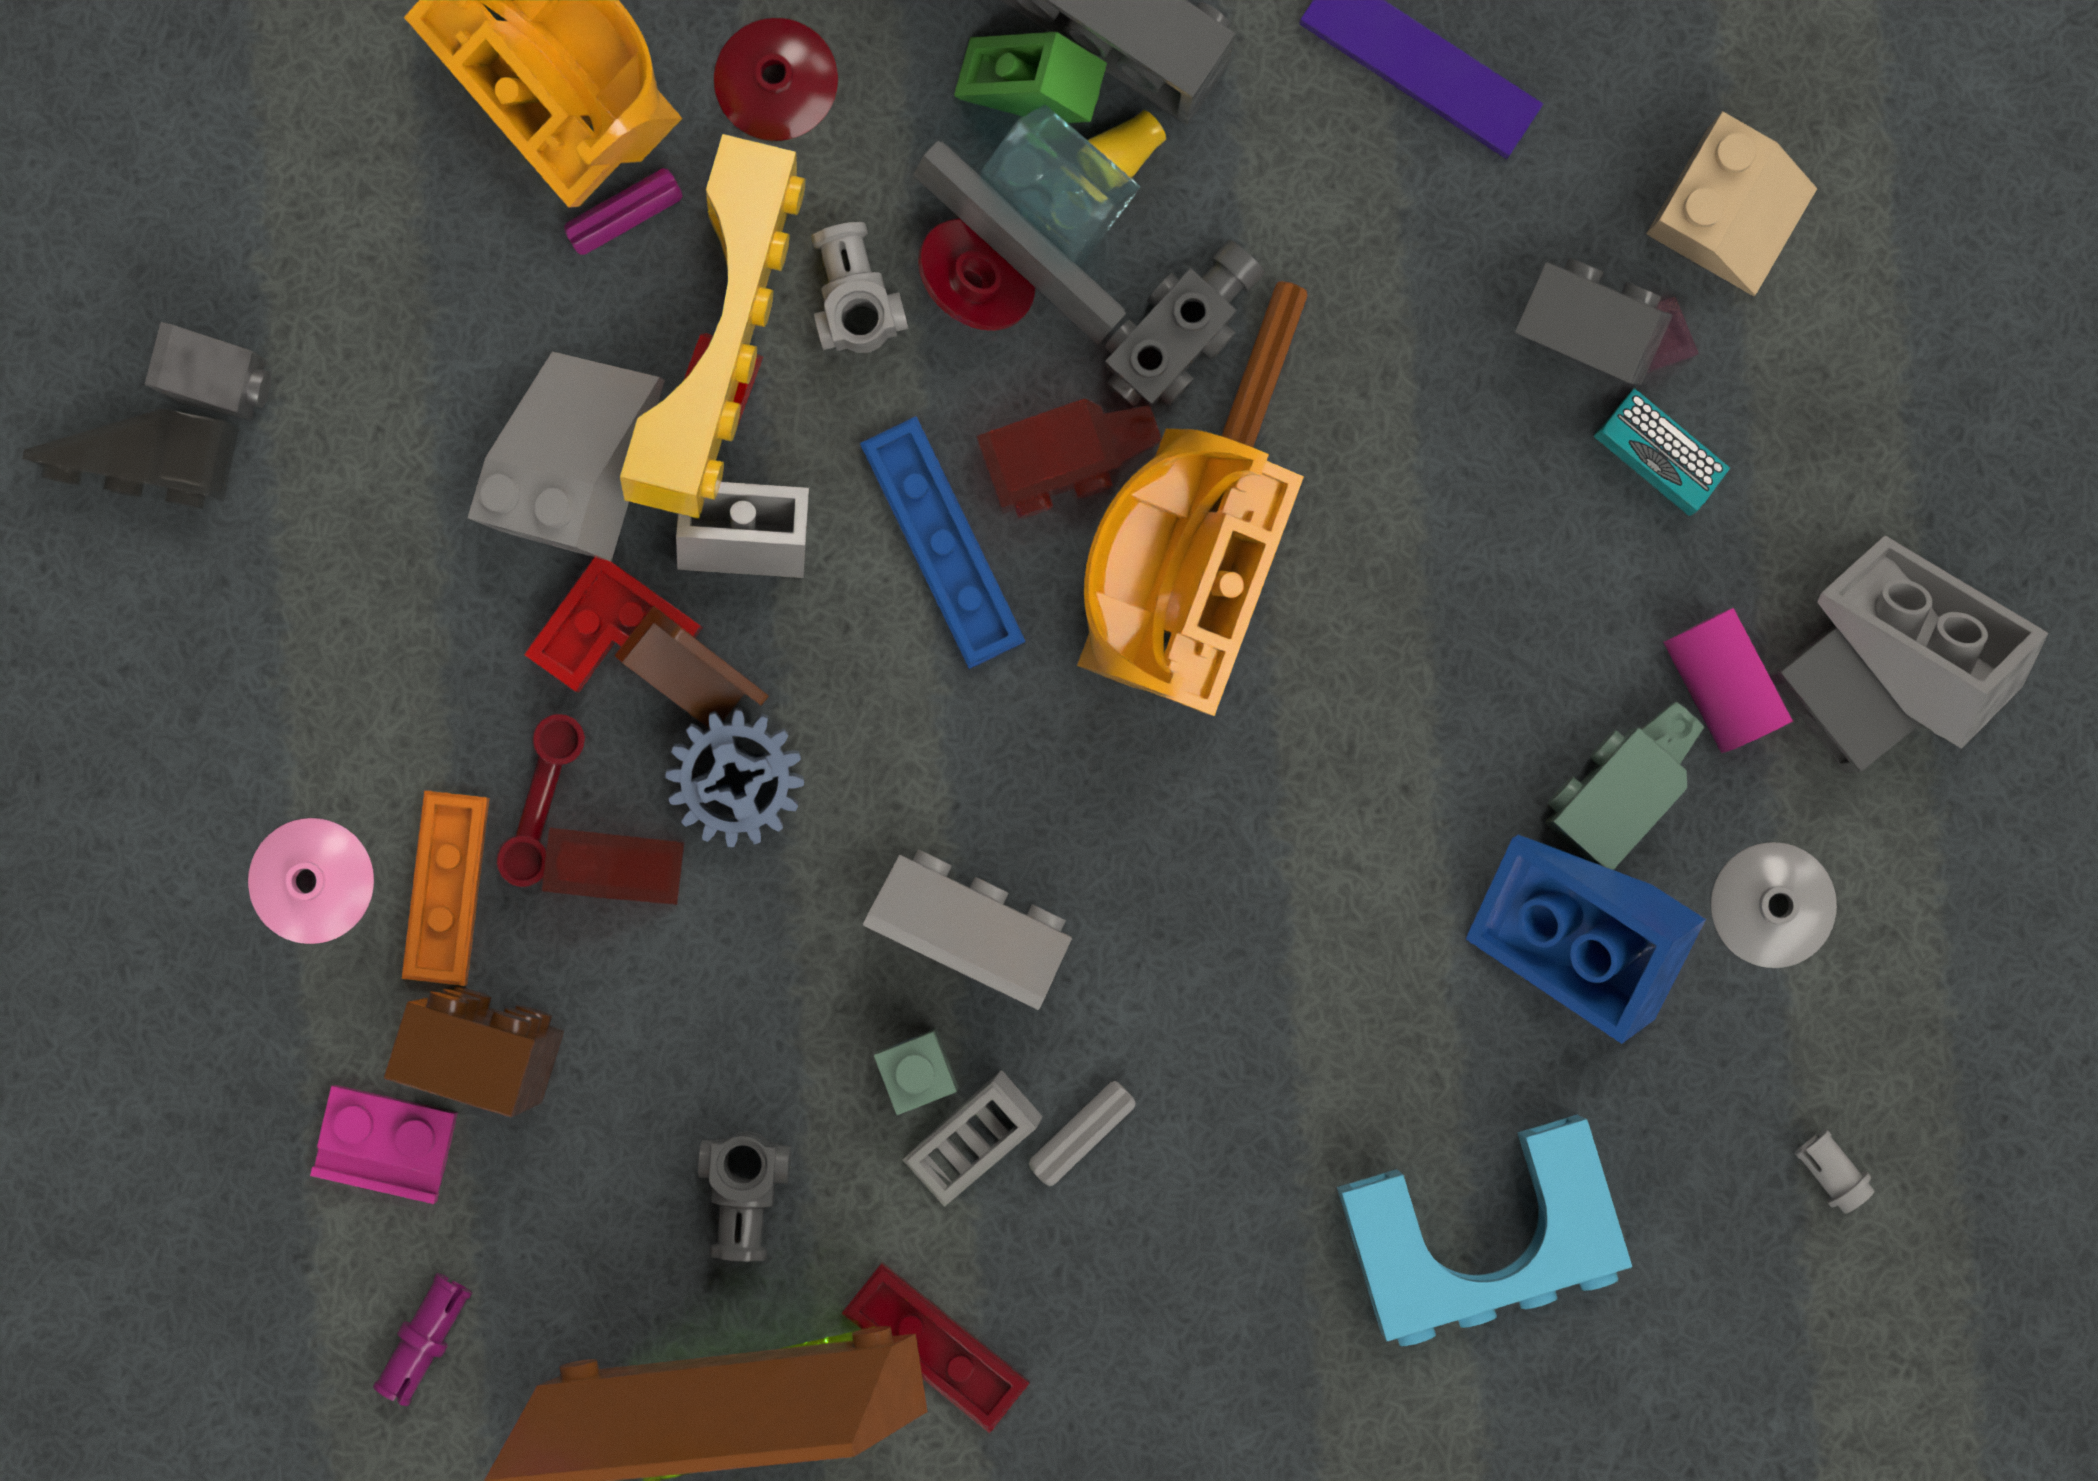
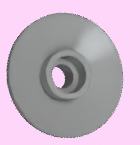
M1770 842L1757 844L1736 854L1720 871L1711 896L1713 922L1724 944L1741 959L1766 968L1792 966L1812 956L1829 937L1836 917V894L1832 881L1824 867L1811 854L1796 846L1785 843ZM1777 893L1783 894L1789 904L1786 914L1779 918L1773 916L1768 908L1770 898Z

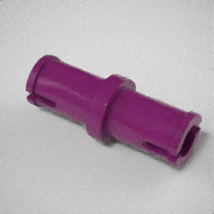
M436 1273L433 1278L434 1282L411 1322L405 1321L402 1323L397 1332L401 1340L379 1379L372 1386L375 1391L391 1401H394L397 1397L398 1404L403 1406L410 1405L412 1396L434 1357L440 1358L445 1353L448 1344L444 1340L467 1299H470L473 1293L470 1289L454 1280L452 1283L448 1282V1277L440 1273Z

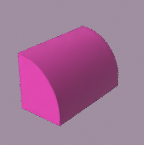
M1734 608L1718 613L1663 642L1721 753L1750 743L1793 722Z

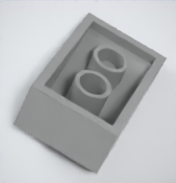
M552 352L485 457L468 519L507 534L612 561L629 501L624 500L620 480L621 471L637 418L658 404L665 380L657 376Z
M1887 536L1882 537L1820 594L1817 602L1906 715L1961 749L2023 687L2048 636V632Z

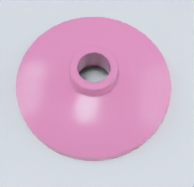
M316 818L300 819L286 823L269 834L256 850L248 876L250 899L263 923L279 936L304 944L328 942L351 930L365 914L371 901L374 887L372 863L366 849L358 838L337 823ZM304 869L311 870L316 876V886L309 893L300 891L296 884L298 874Z

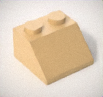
M1722 111L1707 128L1646 234L1750 295L1755 296L1817 188L1777 142Z

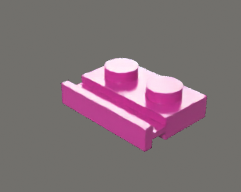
M333 1085L330 1089L317 1144L319 1149L315 1166L312 1167L310 1176L435 1204L438 1201L458 1112Z

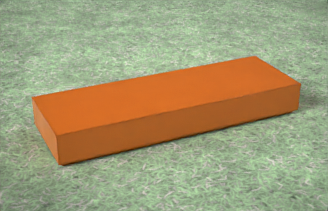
M424 790L402 979L466 986L468 983L490 798Z

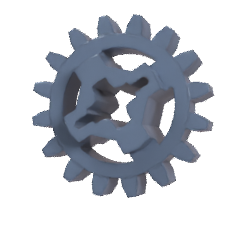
M742 708L735 709L732 722L723 723L716 711L710 712V729L704 732L700 727L691 723L686 729L689 738L693 742L691 746L675 743L671 753L683 761L682 766H675L666 770V779L681 783V788L669 795V802L671 805L687 804L689 809L685 812L681 823L687 827L694 824L697 820L702 821L705 824L702 839L707 842L719 830L725 832L728 847H735L738 833L747 832L754 844L760 843V826L766 823L772 829L779 832L783 828V822L777 813L780 808L795 812L798 808V801L787 794L788 788L804 786V776L790 773L788 768L801 760L799 750L783 752L781 746L788 738V732L785 728L776 731L773 735L765 732L768 716L763 713L755 720L753 725L745 723ZM733 736L752 739L761 744L768 753L764 752L753 755L738 748ZM711 744L715 759L709 772L700 774L692 779L695 760L701 751ZM735 762L739 771L749 769L751 772L754 771L753 775L745 779L744 791L735 793L731 784H716L717 780L724 777L725 765L727 763ZM778 776L777 788L772 799L759 811L755 797L761 784ZM712 800L723 803L733 809L736 818L720 816L709 810L703 803Z

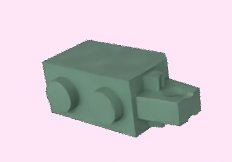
M1674 702L1642 728L1629 729L1623 736L1616 729L1613 730L1591 753L1590 758L1597 765L1580 783L1572 776L1548 801L1547 804L1554 810V813L1545 823L1583 858L1614 870L1687 789V771L1680 764L1704 729V726L1685 707L1678 702Z

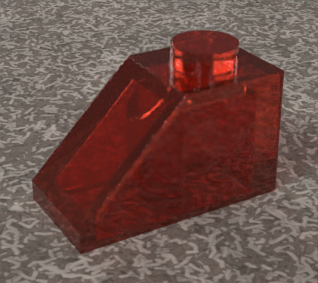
M549 827L542 891L678 905L685 842Z

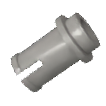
M1824 1129L1818 1134L1819 1138L1816 1135L1795 1151V1155L1804 1162L1830 1195L1827 1199L1830 1207L1838 1206L1846 1214L1866 1202L1875 1191L1869 1184L1871 1180L1870 1174L1867 1171L1860 1173L1831 1137L1829 1130Z

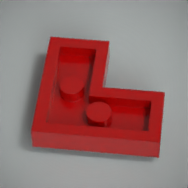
M594 557L524 655L572 690L579 693L615 642L622 647L653 606L695 638L703 627L613 562Z

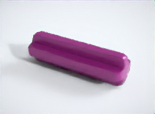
M662 168L566 222L564 225L565 234L575 251L580 255H585L679 202L683 197L682 191L672 173L667 168Z

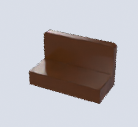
M655 606L652 607L614 655L624 665L709 729L710 712L716 711L722 721H724L744 694L761 706L769 697L742 673Z

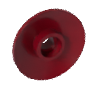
M785 18L758 20L738 30L722 48L714 71L716 97L726 117L744 133L768 141L793 139L815 128L831 109L838 87L836 62L826 42L808 26ZM771 65H780L786 70L784 79L777 84H769L763 79L765 69Z
M952 219L940 223L923 240L918 256V266L922 282L934 302L955 320L972 328L996 331L1015 325L1030 310L1035 297V287L961 219Z

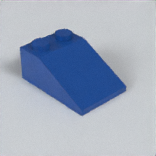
M1517 835L1512 838L1466 940L1622 1044L1656 1019L1706 919L1652 884Z

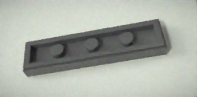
M937 141L923 155L913 176L1099 345L1126 314L1125 309L942 141Z

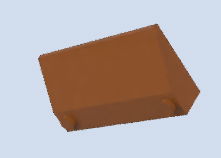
M879 1326L855 1331L852 1333L853 1341L604 1369L598 1368L597 1359L563 1364L559 1366L560 1376L536 1386L484 1481H616L855 1457L928 1412L916 1334L892 1336L890 1326Z

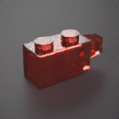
M1084 398L978 435L977 442L1002 514L1015 510L1018 519H1024L1053 508L1051 497L1075 489L1079 499L1111 488L1113 484L1110 476L1120 473L1123 463L1159 445L1161 436L1149 405L1103 414L1101 406Z

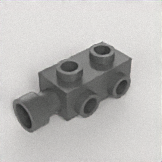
M1228 239L1211 258L1214 265L1202 278L1191 268L1180 280L1172 273L1168 275L1147 299V302L1153 307L1152 311L1138 326L1130 319L1126 321L1105 345L1104 348L1111 353L1105 361V367L1113 373L1106 384L1117 395L1120 394L1130 407L1134 408L1142 400L1152 408L1159 399L1168 406L1172 405L1194 380L1186 371L1202 352L1210 360H1213L1237 333L1228 325L1237 313V310L1230 302L1241 290L1249 292L1265 274V271L1247 251L1234 241ZM1187 302H1197L1203 307L1205 316L1200 322L1188 323L1181 316V307ZM1147 348L1157 350L1162 357L1161 365L1154 370L1142 368L1137 359L1142 350Z

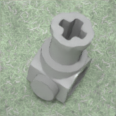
M848 222L824 228L811 236L813 247L821 250L829 281L828 284L821 288L825 311L814 313L823 350L836 347L837 351L849 349L857 353H870L880 348L887 338L897 336L898 331L908 329L900 293L887 295L882 274L871 272L863 238L868 234L864 222ZM843 250L847 251L851 267L849 272L845 270L841 255ZM858 307H867L878 314L879 320L876 327L866 335H854L844 328L846 316Z

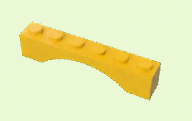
M722 134L706 187L708 217L721 242L728 269V285L722 316L709 347L690 375L662 402L637 418L620 475L625 501L700 518L705 498L715 500L722 481L724 462L717 461L716 459L722 439L727 441L733 440L740 416L741 405L733 402L739 382L749 384L757 356V346L750 345L755 325L765 327L767 324L774 291L766 288L771 269L781 271L784 266L790 234L782 231L787 214L798 215L804 196L806 179L797 177L795 151Z

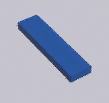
M915 416L861 442L860 445L969 670L1025 643L1026 641L917 417Z

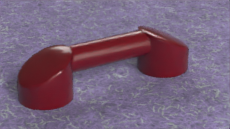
M563 714L547 716L536 725L533 731L532 745L534 751L539 756L516 835L509 837L500 845L496 858L499 873L512 885L519 887L531 886L540 881L548 869V854L540 843L562 766L572 762L580 755L585 742L582 727L570 716Z

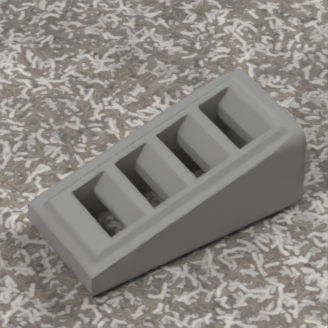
M1001 1070L902 1160L945 1207L1033 1132L1043 1116ZM991 1100L1015 1124L1011 1129L1007 1127L988 1105ZM975 1114L998 1139L991 1147L968 1122ZM955 1131L979 1157L972 1164L948 1138ZM936 1147L960 1173L955 1180L951 1181L928 1155ZM934 1170L951 1183L947 1186Z

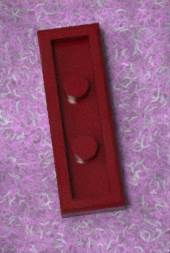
M881 1262L842 1311V1314L860 1329L890 1326L892 1336L916 1334L923 1380L988 1433L994 1429L1030 1384L1028 1379L883 1262Z

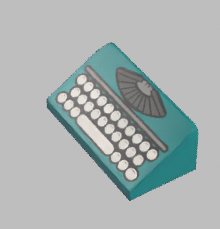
M1635 388L1632 389L1593 436L1688 516L1693 515L1702 507L1730 469L1729 466Z

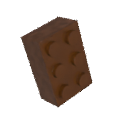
M457 986L454 991L443 989L442 993L431 991L428 998L407 1002L383 1079L507 1117H513L543 1102L564 1030L551 1027L552 1015L537 1009L516 1005L515 1009L505 1008L504 1012L489 1008L492 997L478 991Z

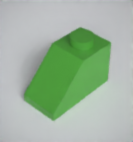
M1058 32L970 38L954 96L963 101L1049 124L1091 122L1107 63Z

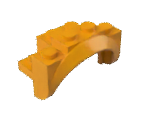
M419 0L404 16L406 21L568 208L579 207L620 163L641 162L682 120L679 113L659 92L645 39L638 25L619 0ZM485 6L496 12L498 15H500L507 21L496 20ZM591 124L593 125L594 132L589 127Z
M1166 428L1156 456L1138 470L1117 493L1107 508L1095 533L1088 555L1084 578V603L1089 635L1077 666L1130 687L1154 693L1202 713L1215 716L1304 476L1267 461L1269 454L1234 440L1200 430ZM1224 493L1218 511L1209 512L1214 503ZM1164 632L1171 635L1165 653Z

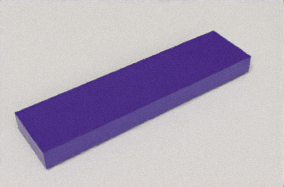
M1313 0L1300 19L1299 25L1506 160L1543 106L1542 102L1385 0Z

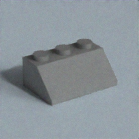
M919 849L913 860L899 855L863 926L1039 1010L1072 940L1071 936L1061 932L1066 920L1033 904L1027 915L1004 904L1009 894L1008 892L977 877H974L969 888L947 877L952 865Z

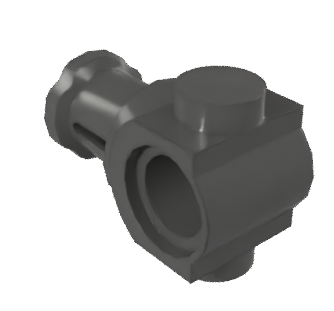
M751 1131L739 1132L728 1139L717 1138L716 1140L701 1141L698 1176L699 1178L709 1179L711 1185L710 1201L720 1206L717 1243L710 1246V1257L746 1262L764 1261L767 1259V1249L761 1246L764 1208L774 1206L775 1183H789L791 1146L769 1142L761 1134ZM740 1145H746L756 1150L762 1163L759 1175L753 1178H743L736 1175L729 1165L730 1151ZM740 1213H742L741 1238L738 1236Z

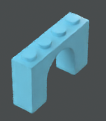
M1577 1114L1518 1132L1537 1196L1538 1223L1533 1239L1524 1253L1509 1266L1493 1273L1481 1275L1459 1273L1446 1268L1432 1257L1422 1238L1404 1175L1399 1170L1395 1169L1337 1187L1378 1326L1386 1341L1398 1339L1399 1346L1421 1343L1436 1336L1434 1327L1457 1320L1461 1328L1480 1325L1497 1317L1496 1308L1519 1302L1521 1309L1543 1306L1558 1299L1556 1290L1579 1283L1583 1291L1602 1288L1618 1281L1616 1272L1632 1267L1586 1118Z

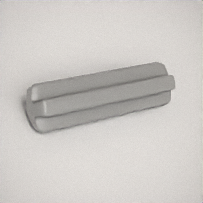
M1116 1081L1110 1082L1030 1159L1029 1166L1033 1173L1048 1186L1057 1183L1134 1109L1136 1103L1132 1095L1120 1083Z

